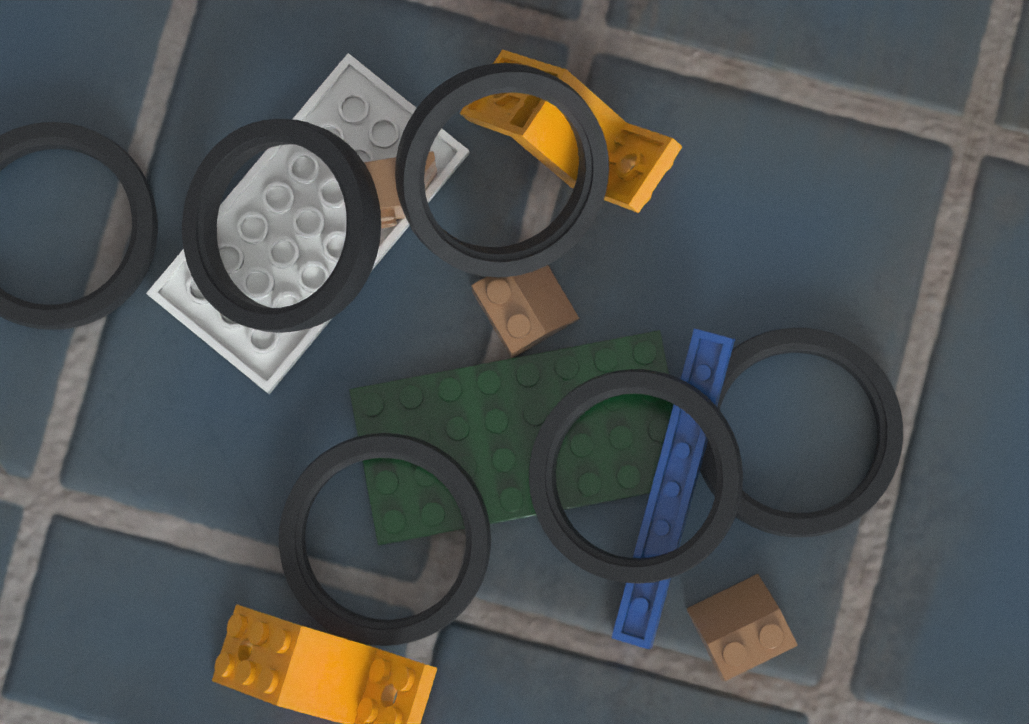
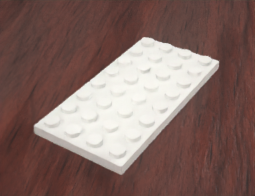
M348 53L293 120L309 122L332 132L348 143L363 162L397 156L403 131L416 107ZM442 128L429 151H434L437 175L425 190L428 203L470 154L466 147ZM289 144L267 149L219 207L217 241L223 265L234 284L246 296L264 306L281 308L308 298L325 283L340 258L346 236V209L341 189L328 166L314 153L301 146ZM406 217L405 219L397 220L396 226L381 229L380 244L373 269L410 226ZM184 249L146 293L268 394L273 391L332 320L330 319L310 329L284 333L264 332L233 322L218 312L202 295L191 276Z

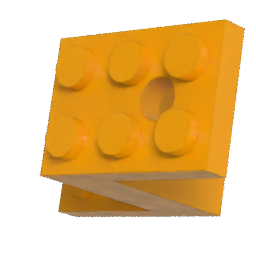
M502 49L493 64L514 63L537 68L567 83L583 98L597 118L607 144L609 175L604 200L639 213L642 207L650 200L652 192L666 171L673 165L674 159L682 146L671 137L625 122L567 69ZM499 93L483 97L463 107L460 114L469 122L512 137L574 189L579 166L577 142L569 122L556 106L529 94Z
M236 604L233 615L227 624V634L221 653L215 661V672L212 681L279 707L342 724H420L437 668L367 644L299 625ZM396 692H397L396 700H395V702L393 703V701H394V696H395V694H396Z

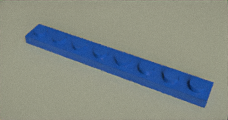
M694 328L681 380L697 388L717 406L735 339ZM675 404L673 405L633 558H649L663 555L679 548L708 439L696 421ZM671 578L653 583H626L612 639L649 650L653 647Z

